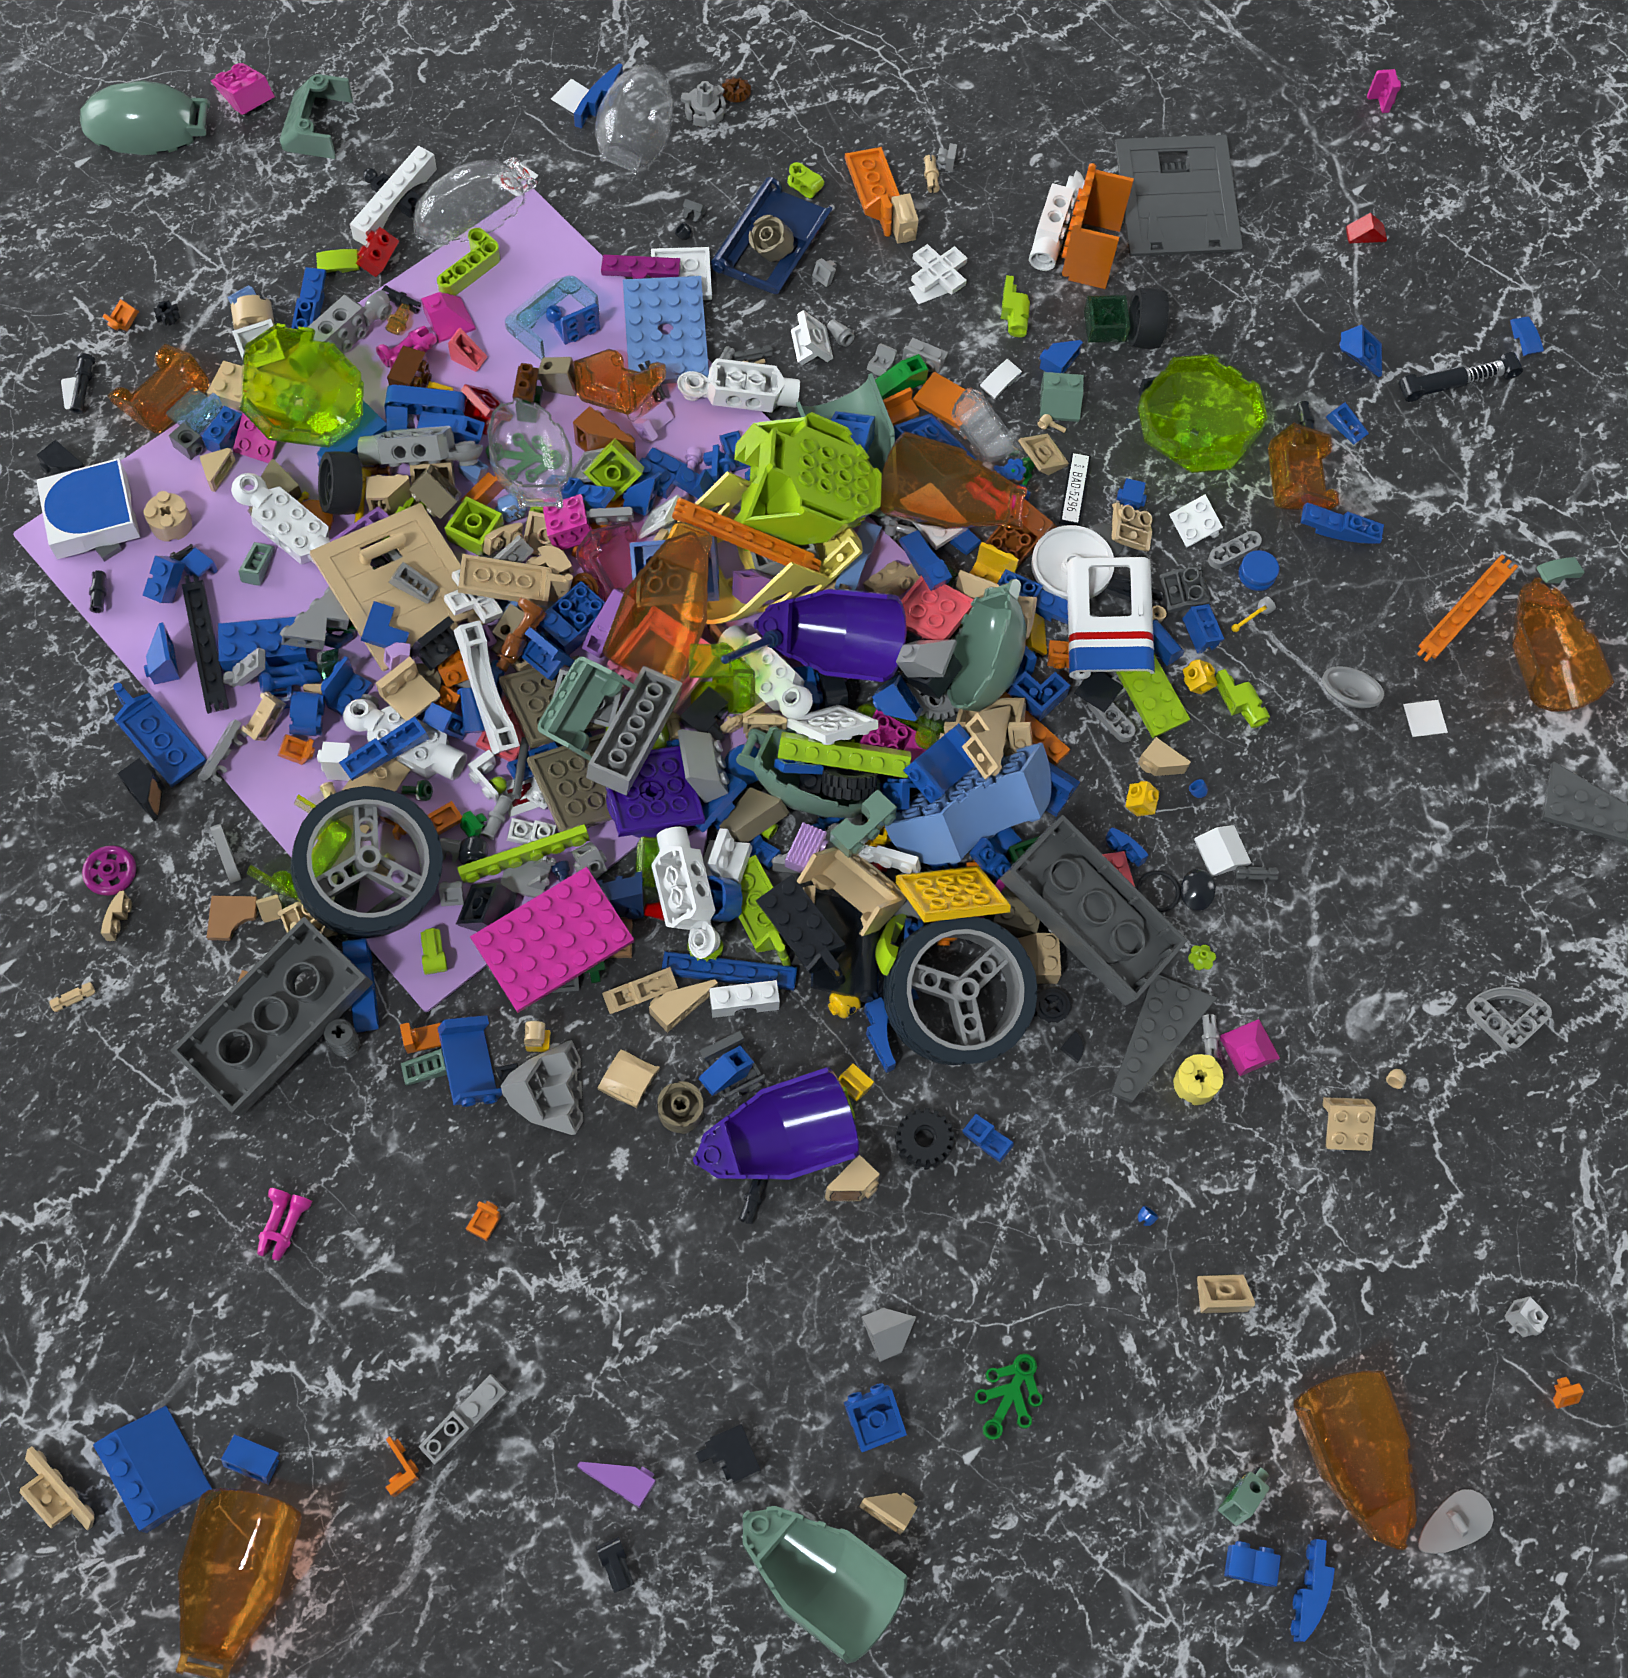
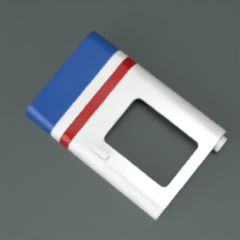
M1073 557L1067 562L1069 676L1080 680L1090 677L1091 672L1148 671L1150 674H1155L1150 560L1145 557ZM1089 568H1130L1132 614L1130 616L1092 617L1090 615Z

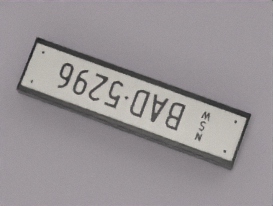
M1071 452L1059 524L1080 525L1091 460L1089 455Z

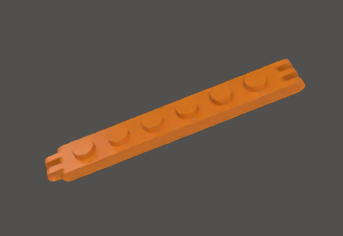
M677 499V505L672 514L673 519L787 566L790 562H793L819 573L821 561L814 558L815 555L685 499Z
M1502 554L1420 643L1418 647L1421 650L1417 655L1421 657L1426 652L1427 655L1423 659L1426 662L1431 657L1436 659L1519 566L1515 564L1510 569L1508 566L1512 561L1508 559L1503 564L1502 561L1505 556Z

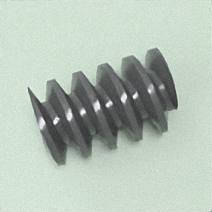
M337 1019L328 1023L324 1036L334 1054L345 1059L356 1055L360 1049V1040L350 1022Z

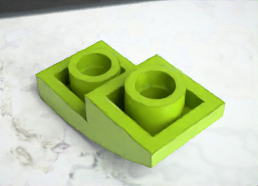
M340 249L316 253L317 269H325L326 273L338 270L342 273L359 270L360 266L356 264L359 258L357 255L359 250Z

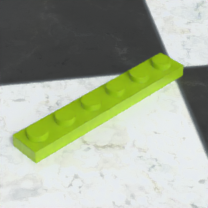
M585 824L457 868L463 883H473L481 877L497 875L504 869L517 868L522 863L537 861L552 853H561L566 848L572 846H582L587 841H590Z

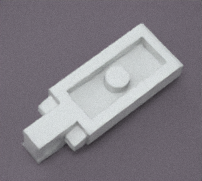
M865 845L859 853V856L869 863H879L885 868L893 867L906 874L919 873L921 870L917 856L879 845L877 848Z

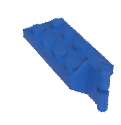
M121 683L113 685L119 701L123 705L114 717L115 722L171 788L206 763L205 757L150 693L132 698Z

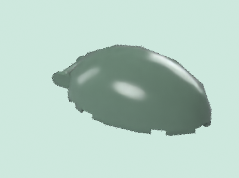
M140 80L114 84L92 94L80 109V123L82 131L87 138L98 146L102 144L116 152L137 155H154L158 151L166 150L173 152L179 146L185 144L188 146L193 143V136L206 135L205 124L210 101L205 98H189L184 92L163 83ZM199 109L198 123L195 125L196 113H198Z
M1012 579L1009 583L995 588H986L983 598H974L971 602L973 607L969 615L965 614L960 622L963 626L960 635L957 634L955 636L957 644L953 654L963 667L951 682L950 689L947 690L951 705L955 708L980 712L994 704L1015 680L1024 657L1027 630L1023 612L1018 602L1021 583L1018 579Z
M777 726L770 727L767 734L758 729L749 730L748 740L742 752L738 754L736 762L754 771L758 781L770 795L780 798L785 805L794 810L825 818H855L862 814V803L865 800L836 799V797L832 798L829 795H824V793L823 798L798 789L801 773H783L774 767L775 759H781L778 758L782 731L796 733L795 730L790 728L787 730L779 729ZM755 743L761 744L756 758L751 757L750 754ZM877 777V788H876V790H879V791H880V783H881V782H880V780L878 779V777Z

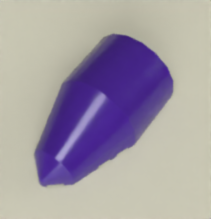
M834 588L770 604L758 620L754 621V628L758 629L762 637L767 631L776 629L781 633V644L772 649L788 658H793L807 667L810 666L823 675L885 682L894 676L899 667L896 660L902 645L905 644L907 634L904 606L898 596Z
M826 1067L761 1089L755 1096L740 1105L738 1109L703 1134L697 1153L693 1157L694 1164L711 1173L716 1178L790 1180L857 1158L860 1154L857 1128L839 1079L833 1070Z

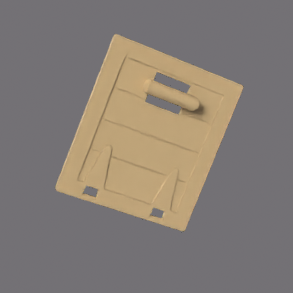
M421 503L310 551L311 558L361 637L373 601L394 607L389 626L409 632L406 643L410 644V648L420 637L448 616L454 621V624L450 627L453 631L458 627L457 624L467 620L468 623L481 621L474 609L454 616L445 603L444 596L458 590L457 584L452 579V572L459 570L461 565ZM389 536V538H387V539H385V540H382V541H380V542H378V543H376V544H373V545H371V546H369V547H366V548H364V549L361 550V548H363V547H365V546H367V545H370V544H372V543H374V542H377V541H379V540H381V539L386 538V537ZM396 548L398 549L402 558L373 570L370 565L372 559ZM402 562L438 586L428 604L389 583V580ZM409 579L408 583L411 584L413 580ZM417 583L415 588L419 589L421 584ZM425 587L422 593L426 594L429 588ZM364 642L381 670H389L384 663L385 648Z

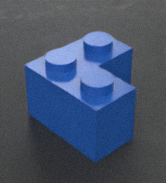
M1025 671L1010 686L1008 694L1012 698H1025L1026 710L1040 722L1067 697L1071 685L1056 672L1040 685Z

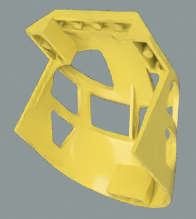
M727 471L695 504L706 509H712L725 504L718 514L727 517L733 507L742 499V494L752 482ZM677 521L667 540L710 537L713 535ZM849 526L828 542L815 543L821 560L819 573L790 562L747 604L741 603L732 595L733 577L725 579L719 566L720 601L672 605L686 618L702 624H723L753 616L765 611L770 604H763L768 600L772 599L776 601L774 603L822 590L863 553L862 542L852 527ZM717 537V543L724 541ZM737 546L739 557L745 569H755L751 552L744 551V548ZM818 585L808 592L799 593L806 586Z

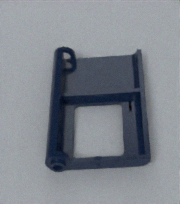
M767 177L712 259L711 265L714 271L769 293L778 294L833 207L823 208L782 192L780 182L773 177ZM764 215H772L779 218L791 229L794 237V248L790 254H787L779 261L768 280L763 281L738 271L734 267L750 244L749 232H752L754 222Z

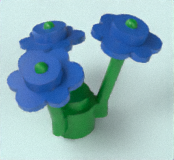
M1029 457L1017 458L1015 460L1011 458L1005 466L999 467L995 465L991 474L998 485L1001 484V486L1006 487L1009 479L1020 481L1023 477L1025 478L1022 484L1018 486L1013 484L1008 492L1029 501L1031 493L1027 491L1026 485L1032 478L1031 472L1034 470L1033 461Z

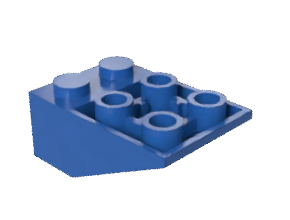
M835 411L831 420L848 427L852 433L851 438L856 445L860 444L867 453L874 440L875 416Z
M580 581L545 611L547 614L544 620L537 626L536 631L550 639L570 655L585 641L592 624L605 602Z

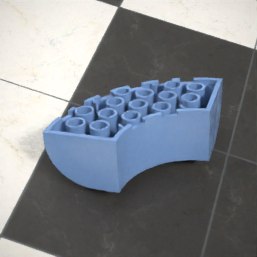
M1043 743L1016 749L1017 753L1006 757L1004 755L1001 759L1002 768L996 776L991 775L986 780L976 766H974L932 804L924 797L922 792L919 793V798L909 801V809H905L901 813L900 811L896 812V819L889 826L885 825L889 838L901 852L917 856L921 863L944 864L950 862V864H955L962 860L981 837L990 839L996 833L1026 821L1034 822L1039 820L1048 807L1051 797V772Z

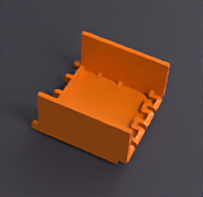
M1091 163L1088 166L1083 189L1079 188L1076 200L1079 201H1076L1072 215L1075 216L1071 218L1070 231H1068L1062 258L1065 259L1062 275L1065 277L1069 276L1068 281L1106 289L1119 237L1083 229L1082 224L1120 232L1134 178L1096 170L1097 166Z

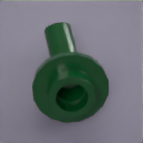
M428 780L417 781V786L402 785L401 794L416 795L417 800L428 801L433 794V787Z

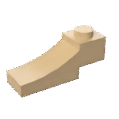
M668 967L603 992L602 995L609 1013L612 1014L678 987L671 968Z

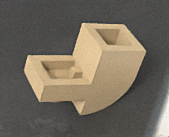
M554 546L537 548L540 556L532 557L526 561V564L549 567L552 574L565 576L566 574L574 573L573 567L565 553Z

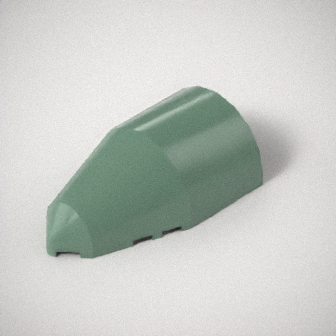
M868 374L867 381L858 389L834 401L816 406H802L800 401L796 402L801 417H805L808 413L813 412L831 420L835 411L875 416L874 440L867 455L870 457L868 461L874 469L878 468L881 472L882 482L881 506L871 515L880 518L887 516L897 496L894 427L873 374Z
M777 1506L766 1507V1510L755 1512L746 1511L742 1517L744 1549L784 1613L845 1663L856 1662L880 1639L893 1620L906 1592L907 1575L848 1530L842 1528L839 1530L827 1526L824 1522L812 1521L805 1518L804 1515Z

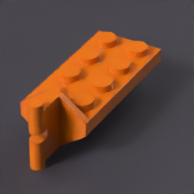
M882 147L845 153V161L865 215L879 220L884 236H890L892 226L891 199L893 196H899L900 194Z

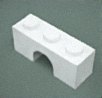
M777 980L709 988L712 1018L735 1015L736 1011L745 1008H754L757 1012L779 1010L780 1000Z

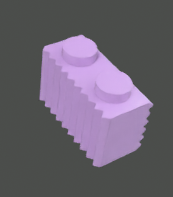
M802 823L785 859V867L802 873L813 853L826 850L829 843L826 840L827 832Z

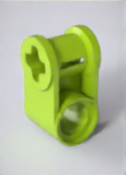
M796 162L790 165L788 185L802 193L806 198H813L824 186L823 178L801 163Z

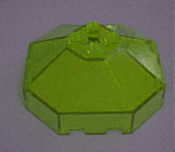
M276 323L245 345L242 360L240 410L268 440L329 448L360 425L363 416L364 382L361 380V372L334 343L313 340L315 335L313 328L298 326V329L285 328V324ZM294 398L298 400L302 399L303 406H300L299 404L294 405Z
M1213 354L1173 357L1165 370H1162L1153 380L1152 385L1141 394L1137 407L1144 442L1191 473L1231 470L1262 433L1268 419L1260 384L1254 380L1251 383L1242 378L1243 373L1230 365L1225 367L1218 362L1219 358ZM1193 428L1196 431H1200L1197 436H1194V433H1190Z

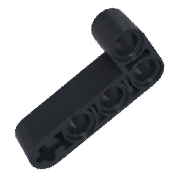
M814 669L819 677V685L823 696V709L836 705L848 708V692L844 678L823 675Z

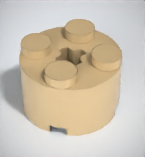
M245 295L237 298V303L234 304L232 302L231 304L234 330L269 319L274 324L271 301L266 297V300L260 299L259 295Z
M160 491L148 501L143 513L152 533L162 541L169 542L176 538L177 540L182 539L192 528V518L187 505L176 494Z

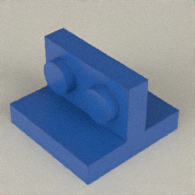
M531 627L527 629L524 634L531 641L521 655L525 661L550 681L555 678L564 665L571 668L575 661L572 657Z
M1049 762L1051 797L1046 811L1057 817L1079 786L1080 781Z

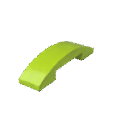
M903 913L894 916L887 923L876 946V961L882 974L886 976L897 956L899 947L890 943L891 941L896 942L904 926L906 915Z

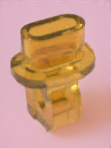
M402 303L395 314H391L387 318L388 323L385 329L388 332L399 335L401 331L406 330V322L410 315L409 306Z

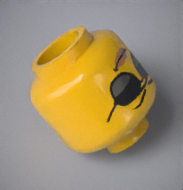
M831 993L828 1007L833 1015L847 1018L860 1010L862 1001L857 997Z

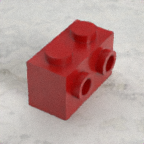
M381 227L375 232L370 231L365 239L367 241L366 246L363 245L357 253L359 258L356 264L374 277H377L383 271L399 243L398 239Z

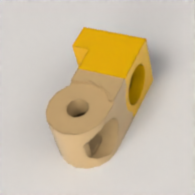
M539 1021L525 1023L524 1044L527 1052H546L550 1050L551 1032L550 1030H545V1023Z

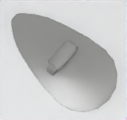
M1463 1489L1453 1493L1438 1507L1425 1524L1418 1542L1420 1551L1429 1554L1446 1553L1469 1545L1484 1537L1490 1531L1494 1520L1493 1510L1489 1501L1481 1493L1474 1490Z

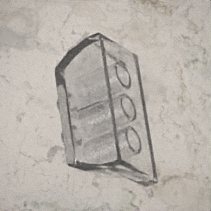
M968 387L954 404L951 417L960 428L958 430L959 434L971 443L969 446L976 455L979 454L983 461L987 463L1002 462L1013 457L1024 458L1027 455L983 394Z

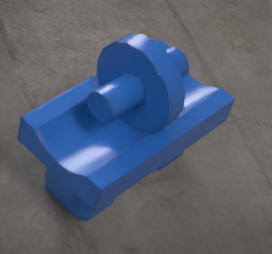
M719 444L713 445V451L703 454L705 465H712V468L707 470L715 483L727 471L730 472L736 467L735 460L731 459L729 454L721 452Z

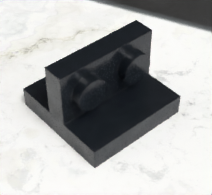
M446 617L420 637L410 649L409 656L412 659L418 656L430 671L459 650L454 631L450 628L454 624L451 617Z

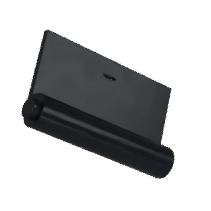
M816 892L815 906L847 947L836 959L846 981L844 984H838L829 970L825 968L811 973V988L843 996L857 997L866 1003L872 1002L878 997L879 966L876 961L875 950L880 939V930L865 936L860 935L863 929L861 922L863 913L846 899Z

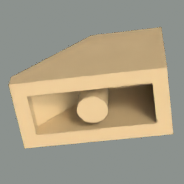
M1157 737L1143 752L1138 762L1145 772L1151 773L1154 776L1184 774L1191 763Z

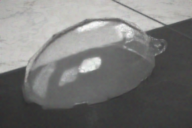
M636 64L620 75L609 87L597 111L595 137L601 153L600 161H608L633 171L632 174L635 175L639 169L645 168L662 152L669 140L674 118V99L669 79L655 65Z
M512 157L504 162L495 159L474 160L455 166L435 181L416 203L412 223L415 237L418 239L422 238L428 244L450 245V241H469L468 232L473 228H481L487 234L504 225L505 220L511 216L514 217L518 213V208L525 204L526 201L524 193L535 188L537 181L529 176L520 165L517 157ZM514 170H515V171L519 174V176L523 179L522 182L519 180V178H518L517 175L515 174Z
M514 398L513 402L506 404L502 402L492 412L487 431L491 467L503 489L518 501L520 509H525V507H556L557 509H562L563 498L561 493L569 480L573 468L571 445L560 424L555 423L551 419L552 415L550 412L535 402L532 405L522 402L521 398Z

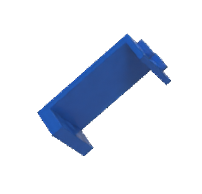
M959 723L903 769L931 804L975 766L962 748L971 737Z
M487 1015L446 1019L437 1028L453 1105L469 1107L478 1102L492 1104L497 1102L502 1095V1088L496 1089L484 1029L489 1025Z

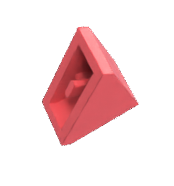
M461 328L456 331L448 342L451 360L475 372L478 371L488 357Z

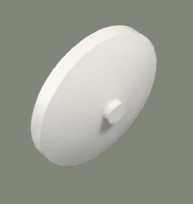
M1075 525L1057 527L1048 531L1035 545L1031 560L1032 572L1036 581L1043 585L1045 591L1068 600L1067 562L1073 557L1114 558L1112 550L1099 534L1088 528ZM1114 567L1089 568V599L1100 594L1108 586Z

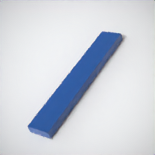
M664 951L662 970L670 967L673 976L709 981L715 979L717 982L733 984L777 980L778 989L794 991L797 972V967L724 958L709 959L708 962L705 959L697 961V958L695 956L691 957L690 954Z

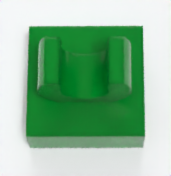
M470 810L463 814L459 826L467 837H480L481 831L485 827L483 823L487 821V818L483 813L475 816Z

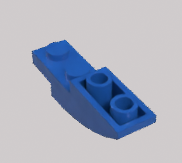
M305 267L300 298H297L290 332L292 336H301V332L320 316L325 296L323 292L326 279L325 269Z
M552 476L542 489L544 494L557 501L581 494L586 511L606 508L616 494L612 487L585 485L579 478Z
M1308 502L1303 506L1301 523L1316 528V534L1357 543H1381L1384 524L1348 511L1342 515Z
M1005 569L997 583L999 586L1009 583L1012 579H1018L1021 583L1019 596L1037 597L1036 614L1050 622L1052 619H1056L1068 625V600L1043 590V585Z
M1315 1539L1307 1545L1306 1558L1309 1560V1570L1305 1571L1304 1583L1307 1585V1589L1297 1590V1594H1294L1293 1609H1296L1295 1620H1292L1291 1635H1294V1642H1305L1312 1634L1326 1609L1330 1597L1335 1568L1325 1566L1326 1540Z

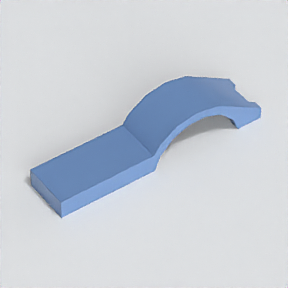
M862 521L857 536L862 542L863 553L838 575L835 589H839L840 585L844 584L851 586V590H857L865 563L870 559L880 536L881 526Z

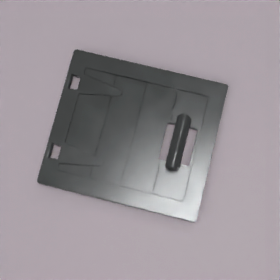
M1226 135L1116 139L1115 148L1119 175L1134 178L1124 214L1130 256L1239 252L1242 250L1243 246ZM1187 152L1188 158L1185 162L1159 163L1158 153ZM1209 242H1219V247H1209ZM1151 245H1161V249L1151 250Z

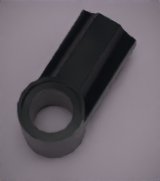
M619 1537L595 1546L601 1564L607 1571L614 1593L635 1585L625 1559L627 1557Z

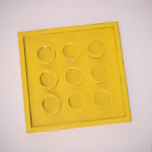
M979 866L896 876V884L923 922L1008 913L1011 909L1009 902Z

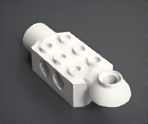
M1077 170L1074 177L1069 176L1066 187L1054 183L1051 185L1029 256L1030 264L1038 270L1049 271L1055 267L1063 244L1061 239L1065 237L1068 225L1065 224H1068L1071 220L1073 207L1076 201H1078L1076 199L1079 188L1083 189L1085 182L1083 176Z
M718 358L712 363L708 377L695 371H689L681 374L677 381L680 392L687 400L696 401L704 397L708 398L711 404L715 406L773 412L777 405L796 408L800 390V380L784 378L777 366Z
M254 473L241 474L232 483L231 491L236 501L242 505L253 507L251 514L252 524L301 565L310 561L314 563L310 556V551L329 543L331 540L329 538V527L280 486L268 489L265 481ZM246 485H253L254 489L248 491L244 487Z
M734 625L722 633L718 646L725 654H728L762 638L757 633L749 636L740 626ZM766 646L727 663L774 711L780 710L785 717L797 719L803 717L810 710L813 699L809 689L803 686L805 681L772 648Z
M364 698L351 701L343 712V720L347 727L358 732L368 731V742L374 738H377V740L381 739L406 722L391 706L378 710L372 701ZM359 711H365L362 715H356ZM417 719L430 739L394 759L410 768V771L426 779L438 773L454 781L461 774L466 764L467 754L450 746L447 734Z
M671 827L662 830L656 836L660 852L652 863L654 878L666 926L690 930L688 939L689 949L695 957L701 959L711 955L720 945V936L712 927L710 921L715 913V907L701 850L691 848L686 828Z

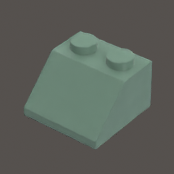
M1044 372L1040 393V418L1048 414L1053 420L1079 422L1084 375Z

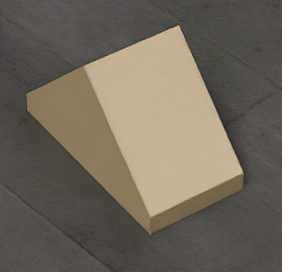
M229 448L199 456L207 482L213 492H216L236 461L232 450Z

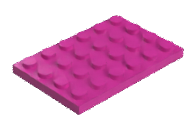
M587 867L470 936L517 1013L634 942L628 929Z

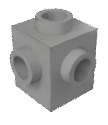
M591 841L571 851L576 861L573 864L576 872L587 867L594 879H596L603 872L607 871L604 864L607 862L602 850L598 851Z
M1530 1296L1514 1300L1504 1316L1522 1337L1539 1335L1545 1329L1544 1325L1549 1318L1540 1305Z

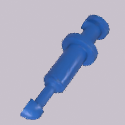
M817 818L816 823L810 826L825 831L826 827L834 823H840L841 819L844 818H826L823 820Z

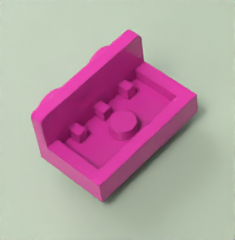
M1395 69L1378 70L1367 94L1368 99H1378L1382 113L1390 112L1392 105L1395 103L1396 95L1401 88V82L1397 78Z

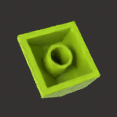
M614 438L584 471V474L597 486L612 487L616 493L611 499L614 502L642 475L644 466Z

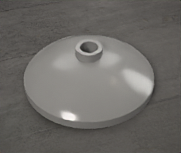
M1336 666L1327 669L1323 674L1322 683L1326 691L1343 705L1365 709L1375 707L1383 700L1384 691L1381 685L1362 671Z

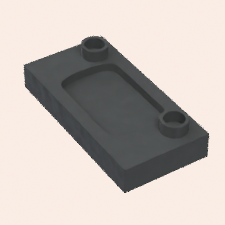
M1064 815L1055 820L1000 878L1028 909L1125 1006L1139 998L1188 941Z

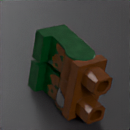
M521 363L518 366L512 398L515 400L517 421L537 423L543 387L537 386L539 369L533 368L532 364Z

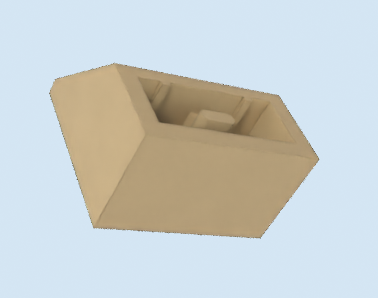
M397 474L394 476L375 475L373 477H366V500L369 511L371 512L379 506L389 516L395 514L399 506L403 507L405 502L412 497V492L409 490L411 487L409 476Z

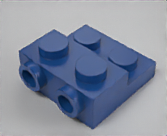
M652 447L647 456L639 461L644 466V470L636 481L658 471L661 472L662 476L656 496L667 499L676 487L672 482L678 468L682 464L687 467V464Z
M883 1383L872 1386L869 1393L863 1395L861 1392L850 1394L848 1401L843 1402L861 1452L907 1435L893 1391L888 1385L884 1386Z

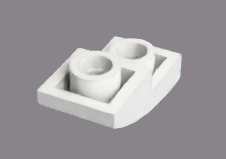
M1006 359L982 382L980 387L995 400L1007 386L1009 387L1017 379L1022 371L1010 360Z
M512 818L506 841L527 844L554 835L556 825L537 820L531 823Z

